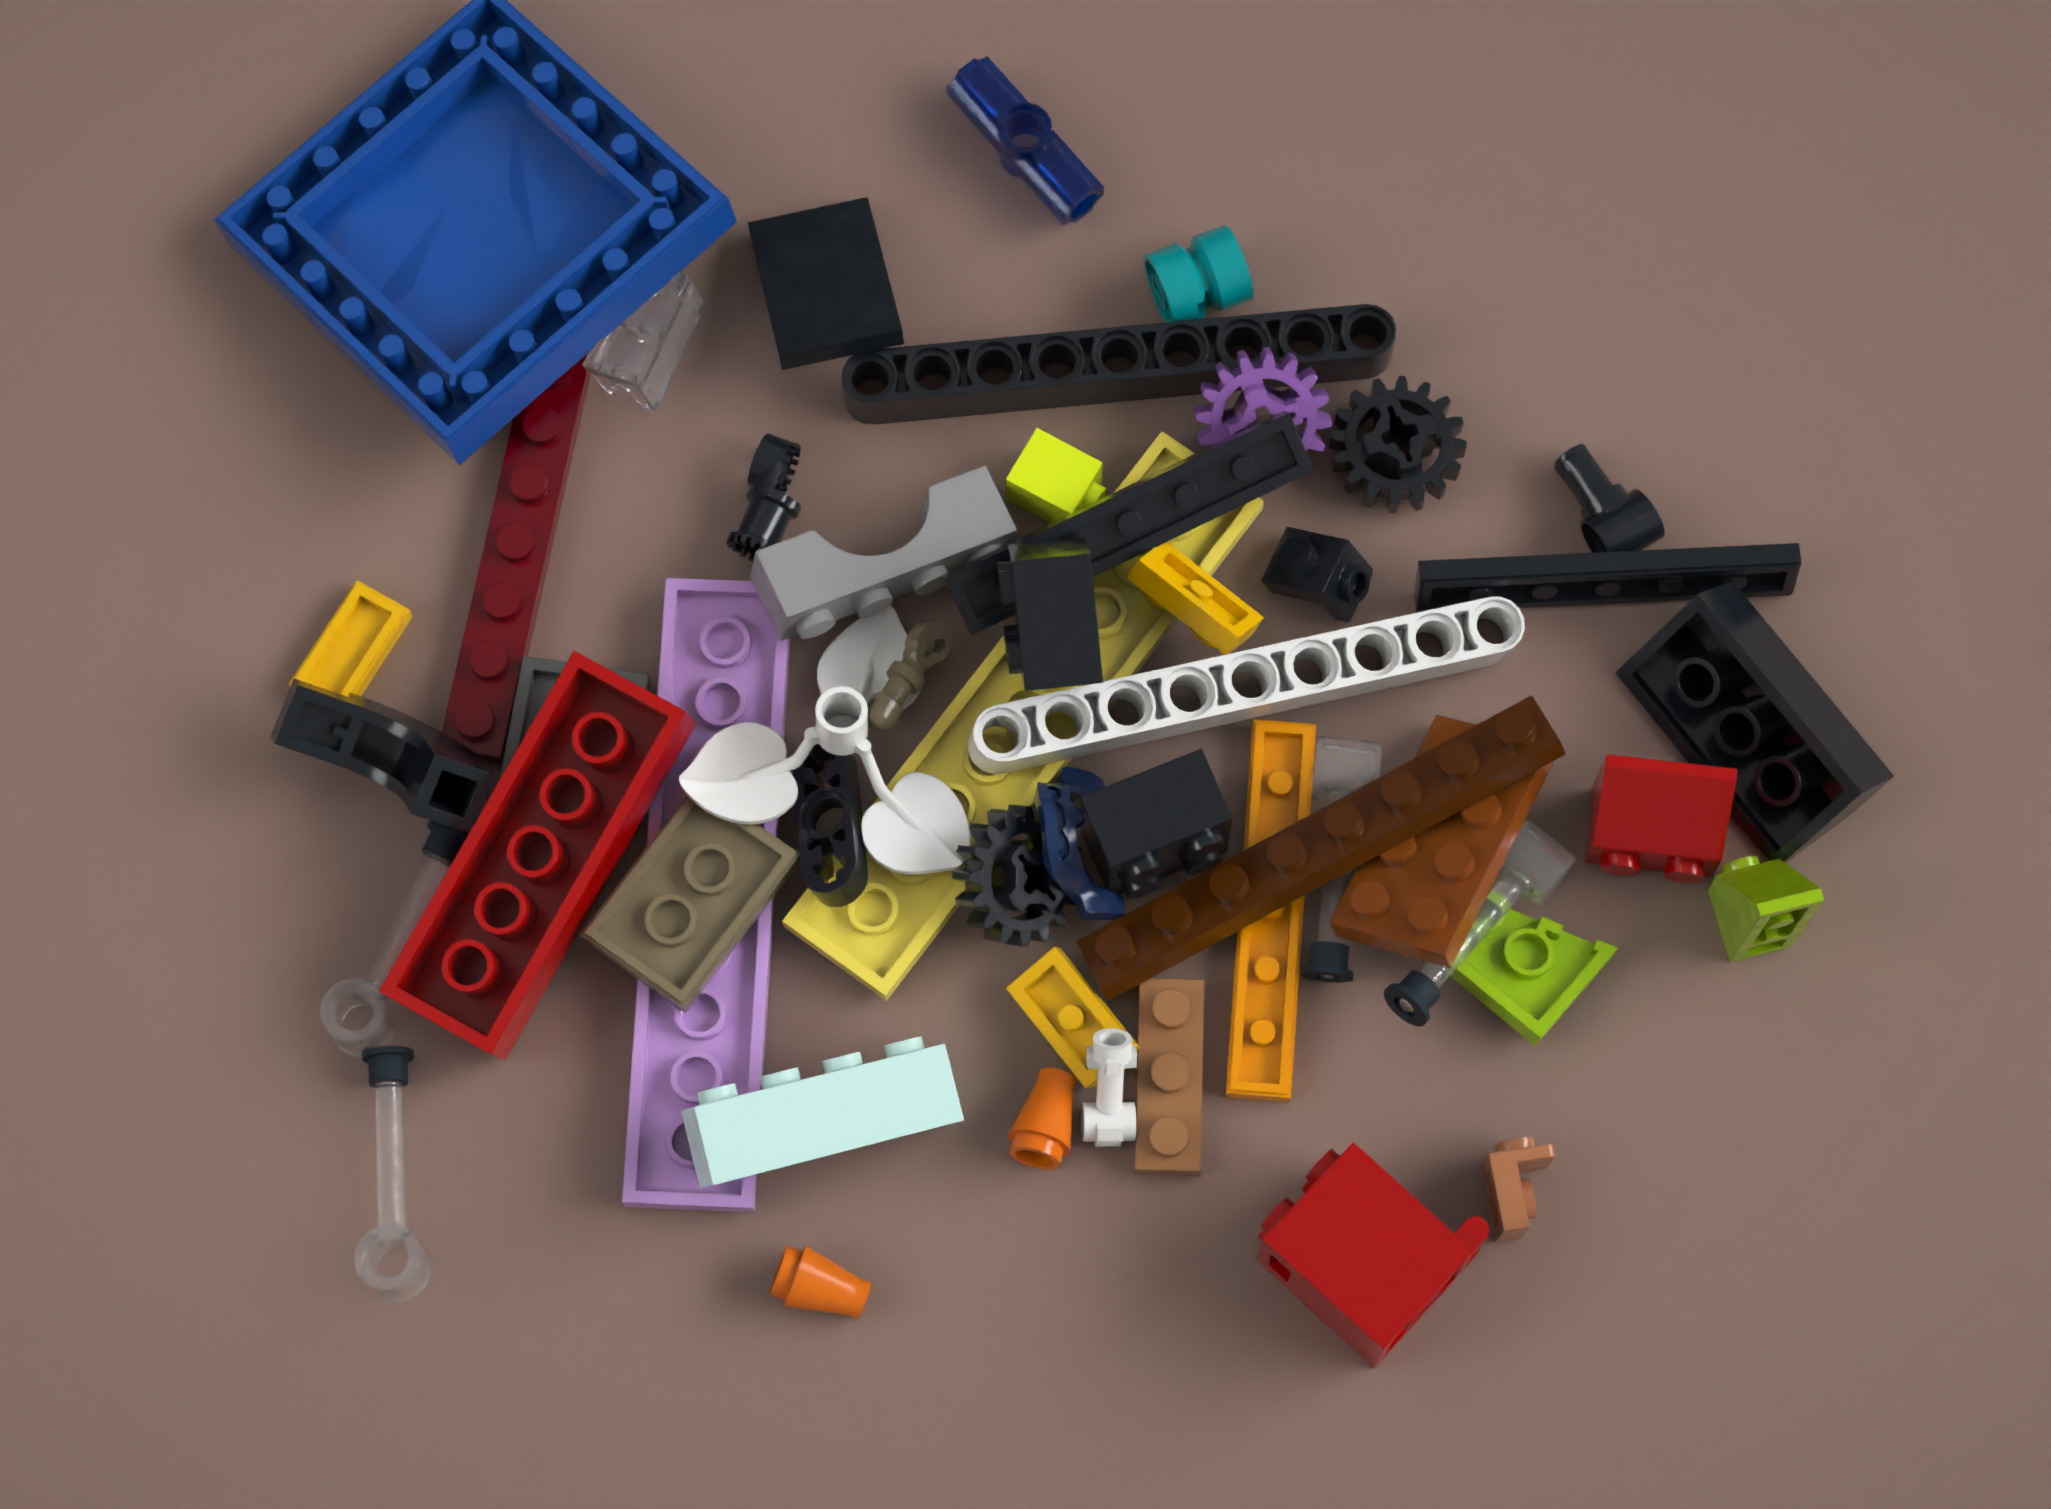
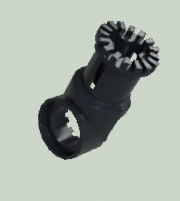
M769 433L765 434L762 438L749 470L748 485L750 488L746 495L750 501L738 531L730 532L726 541L728 548H733L732 550L740 553L741 557L744 558L747 553L751 554L749 560L752 562L757 550L781 541L789 520L796 519L802 508L796 500L784 493L788 490L787 484L790 485L792 479L787 478V475H794L796 470L790 469L791 464L798 465L799 460L793 457H800L801 446Z

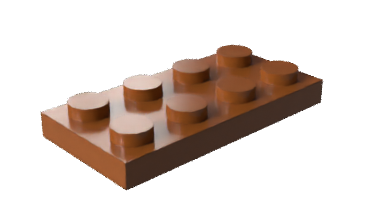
M1436 715L1414 758L1477 724ZM1554 761L1358 866L1329 922L1335 935L1451 968Z

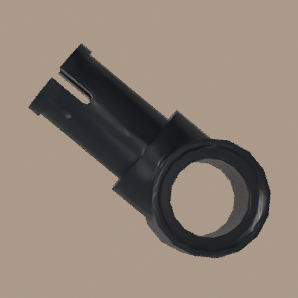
M1584 444L1570 448L1555 461L1554 469L1583 507L1580 512L1584 519L1580 523L1581 531L1592 553L1639 551L1665 536L1662 520L1646 495L1637 489L1627 493L1621 484L1613 485Z

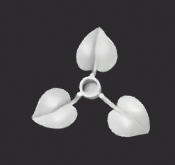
M891 605L877 614L862 617L852 623L824 651L817 668V685L821 696L818 698L815 707L816 726L805 730L804 740L791 757L786 758L785 742L777 732L758 723L744 722L734 724L716 733L704 744L691 765L679 776L681 789L696 805L720 819L738 824H761L780 817L795 804L798 798V787L790 771L802 765L814 745L820 744L827 752L839 756L850 755L856 752L862 759L876 795L882 800L867 809L861 824L863 845L876 863L892 872L906 875L953 871L966 863V859L956 852L958 845L970 846V830L967 817L954 792L941 780L921 772H912L903 776L891 792L884 784L871 751V743L867 740V702L873 693L881 692L889 680L886 671L893 661H902L903 652L906 648L905 640L908 635L895 609ZM920 691L917 694H909L901 706L903 710L915 701Z

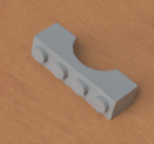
M986 465L929 486L920 512L921 530L909 543L893 552L875 556L852 554L833 546L815 530L757 550L750 578L780 641L796 635H800L801 639L814 638L831 629L838 619L857 613L859 617L877 614L890 606L893 598L915 591L916 595L919 596L932 593L946 585L942 575L1014 541L1017 528Z

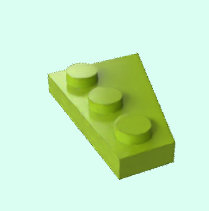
M1488 894L1452 967L1437 966L1531 1044L1536 1046L1613 958L1618 947L1598 939L1595 943L1589 942L1563 931L1564 925L1543 916L1540 920L1531 918L1503 906L1502 899Z

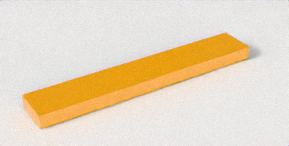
M1253 719L1243 851L1310 815L1316 724ZM1305 895L1237 931L1225 1098L1290 1103Z

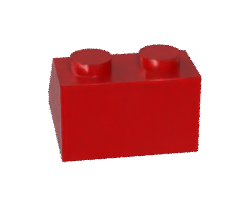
M1606 754L1591 788L1585 863L1600 864L1602 872L1619 876L1636 875L1639 873V869L1665 872L1664 877L1666 879L1680 883H1698L1703 881L1704 876L1713 877L1723 858L1737 782V769Z

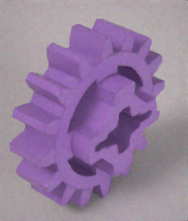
M1263 347L1260 360L1251 362L1246 352L1241 350L1237 352L1239 367L1231 370L1221 362L1215 366L1221 380L1218 385L1202 382L1200 386L1201 393L1210 403L1194 407L1196 420L1209 424L1196 432L1200 445L1219 443L1258 424L1255 410L1266 406L1270 413L1269 418L1286 411L1290 414L1294 425L1302 423L1298 434L1306 451L1308 448L1315 451H1324L1326 445L1323 438L1316 433V430L1332 427V419L1329 413L1317 410V408L1324 406L1330 400L1325 388L1309 390L1314 386L1318 377L1312 367L1306 368L1297 374L1298 360L1294 354L1289 352L1279 364L1275 363L1270 347ZM1262 379L1279 380L1292 387L1294 391H1291L1290 388L1278 391L1265 385ZM1241 386L1242 391L1234 407L1223 411L1228 398Z

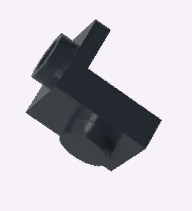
M1286 527L1261 581L1272 593L1323 604L1336 620L1350 622L1359 602L1365 598L1368 592L1373 569L1349 540Z

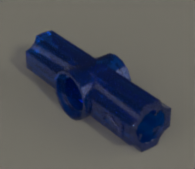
M988 56L982 59L974 58L958 70L955 78L947 85V95L997 150L999 161L1003 168L1011 175L1020 177L1063 226L1070 222L1076 223L1089 213L1096 202L1104 195V186L1052 129V121L1048 113L1040 106L1029 103ZM1020 134H1030L1039 139L1036 144L1030 147L1017 146L1011 142L1014 137Z

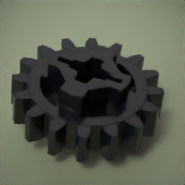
M1405 376L1398 377L1395 389L1386 390L1385 385L1379 378L1374 379L1370 397L1367 398L1363 393L1355 389L1351 393L1349 401L1352 411L1341 408L1337 410L1334 424L1340 430L1331 432L1329 448L1340 452L1333 457L1332 470L1334 473L1349 471L1344 490L1347 493H1351L1360 487L1367 491L1365 506L1371 508L1378 498L1381 497L1387 499L1389 513L1396 514L1400 500L1404 499L1409 500L1415 511L1422 510L1425 492L1440 500L1444 497L1446 490L1444 479L1457 480L1461 465L1455 459L1464 457L1467 441L1454 437L1461 433L1464 422L1462 417L1446 418L1451 402L1448 396L1439 398L1435 402L1428 399L1430 383L1424 382L1416 392L1408 390ZM1373 417L1374 430L1363 434L1362 440L1356 442V435L1361 426L1369 418ZM1389 432L1391 437L1396 439L1399 446L1408 445L1406 458L1404 452L1399 451L1395 443L1387 444ZM1439 448V455L1436 461L1423 473L1421 470V458L1432 455L1433 449Z
M1009 805L1008 810L991 809L987 811L989 825L972 823L969 827L970 833L975 840L972 846L958 845L956 850L962 858L966 859L965 869H958L952 872V879L965 882L966 889L955 898L956 905L973 908L966 923L969 927L984 929L983 938L986 940L1027 947L1030 940L1046 942L1050 939L1048 925L1065 927L1068 921L1062 908L1065 904H1076L1064 894L1058 883L1051 879L1042 862V834L1038 811L1033 809L1032 806ZM1021 833L1028 835L1026 840L1015 839L1014 842L1011 840L1012 837ZM1024 909L1026 911L1018 917L1012 918L1009 916L1011 911L1022 912Z

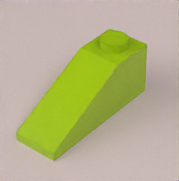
M1747 856L1721 866L1722 873L1716 875L1707 890L1730 963L1791 948L1825 901L1821 887L1780 859L1760 863L1758 856Z

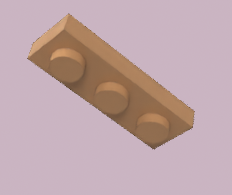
M1150 978L1139 984L1138 1045L1140 1049H1138L1135 1174L1200 1176L1204 979Z

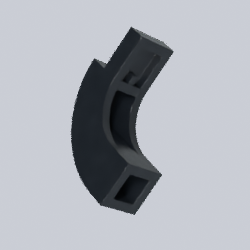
M295 678L270 736L276 745L344 767L383 785L404 801L411 814L468 833L477 820L495 776L490 766L472 750L415 718L349 692L347 697Z

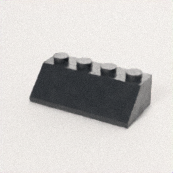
M1732 580L1697 594L1615 672L1689 763L1737 769V782L1731 815L1769 861L1780 859L1787 863L1850 816L1894 777L1892 772Z

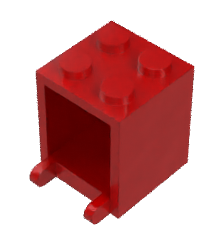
M1352 1142L1341 1155L1331 1148L1313 1166L1305 1177L1308 1180L1302 1188L1305 1194L1296 1204L1290 1198L1285 1197L1260 1225L1263 1230L1257 1237L1262 1241L1257 1262L1369 1365L1375 1368L1477 1256L1482 1243L1489 1235V1225L1485 1219L1473 1216L1468 1218L1453 1233L1371 1157Z

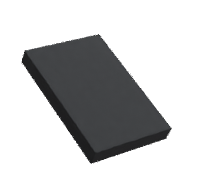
M868 197L748 222L782 370L904 344L903 331Z

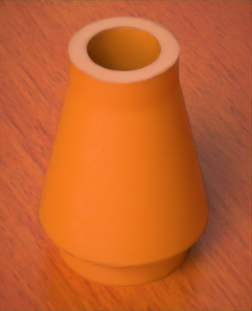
M1046 1067L1040 1069L1037 1081L1007 1135L1012 1143L1009 1154L1016 1161L1037 1169L1054 1170L1060 1167L1062 1158L1070 1154L1073 1098L1077 1083L1075 1076L1057 1068Z
M805 1244L802 1250L786 1245L776 1269L769 1295L782 1299V1307L846 1315L858 1320L865 1306L872 1282L857 1277Z

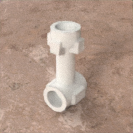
M1116 1028L1102 1029L1093 1035L1092 1046H1087V1068L1098 1069L1096 1102H1082L1081 1138L1082 1142H1094L1095 1147L1121 1146L1123 1141H1135L1136 1139L1135 1102L1122 1101L1124 1069L1137 1068L1136 1046H1132V1036L1128 1032Z

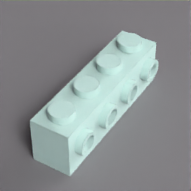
M922 1036L884 1045L887 1058L863 1064L861 1053L856 1052L822 1061L825 1072L822 1075L801 1080L798 1067L761 1076L759 1078L762 1090L738 1096L736 1085L733 1083L697 1092L699 1106L681 1110L700 1188L963 1121L964 1117L945 1044L925 1048Z

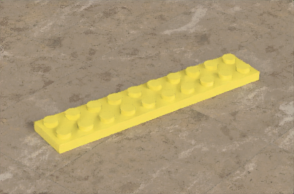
M1161 431L1115 492L1195 453ZM1258 497L1167 542L1212 576L1262 511L1264 501ZM1152 549L1093 577L1103 681L1137 674L1178 621V618L1168 610L1160 609L1151 604L1144 597L1142 590L1127 579L1138 559ZM1003 635L886 787L892 792L896 783L903 776L912 772L932 775L944 782L957 796L967 817L969 827L972 823L989 825L987 811L991 809L1008 810L1009 805L1032 806L1034 809L1036 805L1033 801L1037 783H1054L1060 775L1062 768L1066 767L1071 759L1004 774H990L978 768L972 762L968 753V739L977 717L985 709L994 705L1085 685L1025 691L1021 673L1009 674ZM1117 699L1108 703V711ZM1052 713L1045 718V725L1054 737L1070 739L1077 735V726L1069 715ZM992 726L982 732L984 743L991 751L1007 753L1015 748V739L1006 728ZM878 797L873 804L882 800ZM970 833V846H972L975 840ZM866 850L868 881L864 891L855 901L842 907H829L822 904L811 890L807 888L782 922L784 928L887 1001L960 906L956 905L955 898L966 889L965 882L952 879L953 871L919 875L895 873L876 863ZM835 855L831 857L833 859L834 875L831 879L826 880L828 883L835 881L837 870L844 868ZM966 863L959 869H965Z

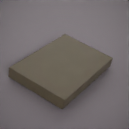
M686 795L580 933L583 941L686 1013L800 863V853L760 825L738 824L715 817L696 805Z

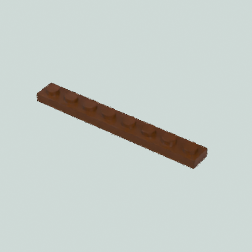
M1531 695L1076 942L1107 1001H1110L1565 755V751L1561 741Z

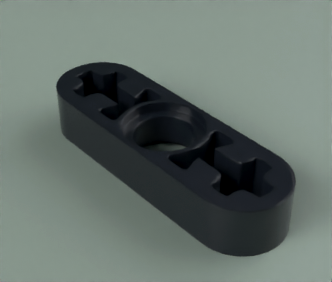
M816 744L802 765L792 770L798 787V798L795 806L802 878L806 886L822 904L829 907H842L855 901L864 891L868 881L866 849L863 845L861 834L862 809L857 763L851 754L844 756L834 755L824 750L820 744ZM828 759L832 760L826 763V780L832 787H826L817 775V773L823 771L824 761ZM832 808L844 809L843 818L834 829L827 832L816 831L817 821L824 812ZM828 853H834L837 860L844 867L837 870L836 880L831 883L826 881L834 875L833 859Z

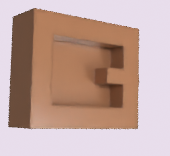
M1533 1137L1513 1138L1495 1144L1496 1152L1488 1153L1481 1165L1496 1242L1522 1238L1530 1227L1528 1219L1536 1218L1537 1216L1536 1199L1531 1180H1521L1519 1173L1547 1168L1555 1158L1553 1144L1535 1146Z

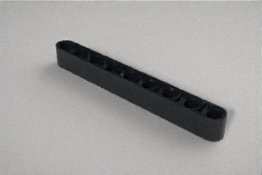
M1360 304L883 348L855 354L849 358L842 370V386L846 408L851 416L864 424L876 425L1202 394L1200 390L1202 382L1218 385L1221 381L1215 367L1219 362L1228 366L1231 370L1239 367L1238 361L1227 353L1229 349L1238 345H1245L1256 351L1258 356L1250 360L1251 362L1260 360L1263 347H1270L1275 363L1279 364L1289 352L1294 354L1298 360L1296 373L1298 374L1302 370L1312 367L1318 377L1315 384L1362 380L1376 377L1387 369L1394 348L1396 325L1393 317L1385 309L1377 305ZM1359 334H1370L1376 337L1381 345L1372 350H1365L1357 347L1351 339ZM1303 339L1315 343L1320 350L1315 354L1306 356L1294 352L1289 345L1294 341ZM1175 351H1186L1192 354L1196 361L1186 367H1176L1170 364L1165 357ZM1118 356L1131 360L1134 367L1129 371L1116 373L1108 370L1103 364L1109 358ZM1061 362L1068 365L1072 372L1066 377L1057 379L1046 376L1041 370L1050 363ZM991 368H1001L1011 375L1009 379L1000 384H988L980 378L984 371ZM932 373L940 374L948 379L945 386L936 390H927L919 386L918 381L925 375ZM869 379L879 380L886 385L882 392L873 396H866L856 391L860 383ZM1262 379L1265 385L1272 388L1289 386L1279 380ZM1241 386L1235 391H1242Z

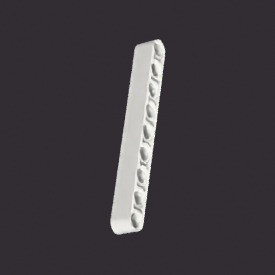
M1486 597L1103 681V683L1089 684L998 704L985 709L977 717L968 739V753L972 762L981 770L990 774H1004L1491 666L1500 662L1522 639L1525 630L1524 617L1519 607L1511 600L1503 597ZM1489 619L1498 624L1503 632V643L1492 644L1486 642L1477 630V620ZM1419 632L1434 634L1442 643L1443 656L1430 657L1420 651L1416 643V634ZM1367 645L1376 649L1382 657L1383 668L1379 671H1370L1363 668L1355 657V647ZM1298 659H1308L1315 662L1322 672V682L1319 684L1302 682L1294 672L1293 662ZM1238 672L1252 674L1261 685V696L1256 698L1241 696L1232 685V675ZM1175 686L1192 688L1200 699V709L1194 712H1185L1178 709L1170 698V689ZM1115 699L1130 701L1139 713V722L1125 726L1116 723L1110 717L1108 703ZM1052 713L1069 715L1075 721L1077 735L1070 739L1054 737L1045 725V718ZM992 726L1006 728L1015 739V748L1007 753L991 751L984 743L982 732Z

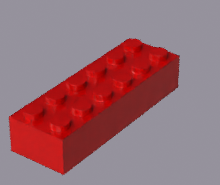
M573 651L378 992L483 1051L506 1061L697 725L690 715L683 709L584 655Z

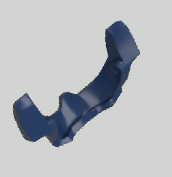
M1063 767L1059 776V783L1038 782L1033 803L1036 805L1041 824L1042 862L1051 879L1056 881L1064 894L1078 906L1082 919L1116 920L1125 915L1124 899L1110 890L1096 886L1083 866L1076 830L1084 823L1085 813L1084 810L1072 803L1075 798H1081L1083 795L1105 787V784L1100 777L1092 772L1079 768Z

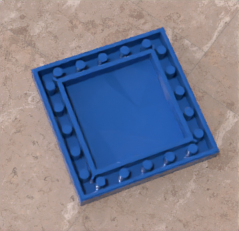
M471 0L214 219L226 241L459 466L591 351L598 341L607 337L737 222L728 197L507 0Z

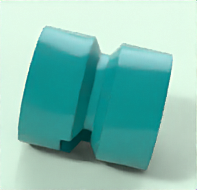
M1222 225L1193 236L1190 248L1188 249L1175 243L1143 255V265L1148 285L1164 322L1202 319L1205 317L1206 307L1210 305L1218 311H1223L1253 299L1254 291L1248 266L1237 239L1227 225Z

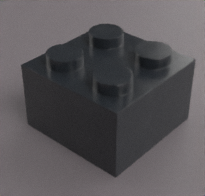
M1074 537L1007 544L1009 561L997 562V571L1003 610L1014 609L1015 625L1003 626L1009 674L1021 673L1025 691L1103 683L1091 553L1085 538Z
M1202 748L1081 796V809L1084 810L1085 821L1080 826V831L1105 889L1118 895L1125 893L1127 899H1136L1157 890L1163 884L1161 878L1181 870H1185L1188 876L1207 871L1222 861L1221 854L1228 852L1233 818Z

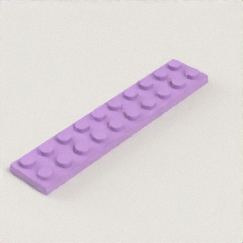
M665 579L657 696L686 711L697 725L649 807L647 846L686 796L680 787L679 776L691 765L704 744L716 733L734 724L749 722L771 728L784 740L790 638L780 641L752 581ZM779 817L772 821L758 824L778 838ZM774 897L686 1013L637 979L622 1204L624 1207L755 1213L757 1174L700 1188L681 1110L699 1106L697 1092L735 1083L738 1096L762 1090L759 1077L764 1074Z

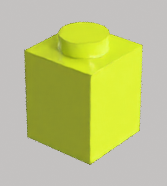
M1036 428L1006 478V500L1040 519L1052 523L1105 497L1107 488L1102 486L1103 462Z

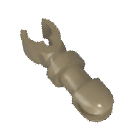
M935 621L918 623L910 630L905 640L906 648L903 652L902 661H893L886 671L889 680L881 692L873 693L867 702L868 727L876 731L890 729L904 710L901 706L909 694H917L924 685L923 673L928 671L935 663L941 662L951 651L953 638L935 639L933 650L925 652L928 648L925 641L926 635L931 628L935 627Z

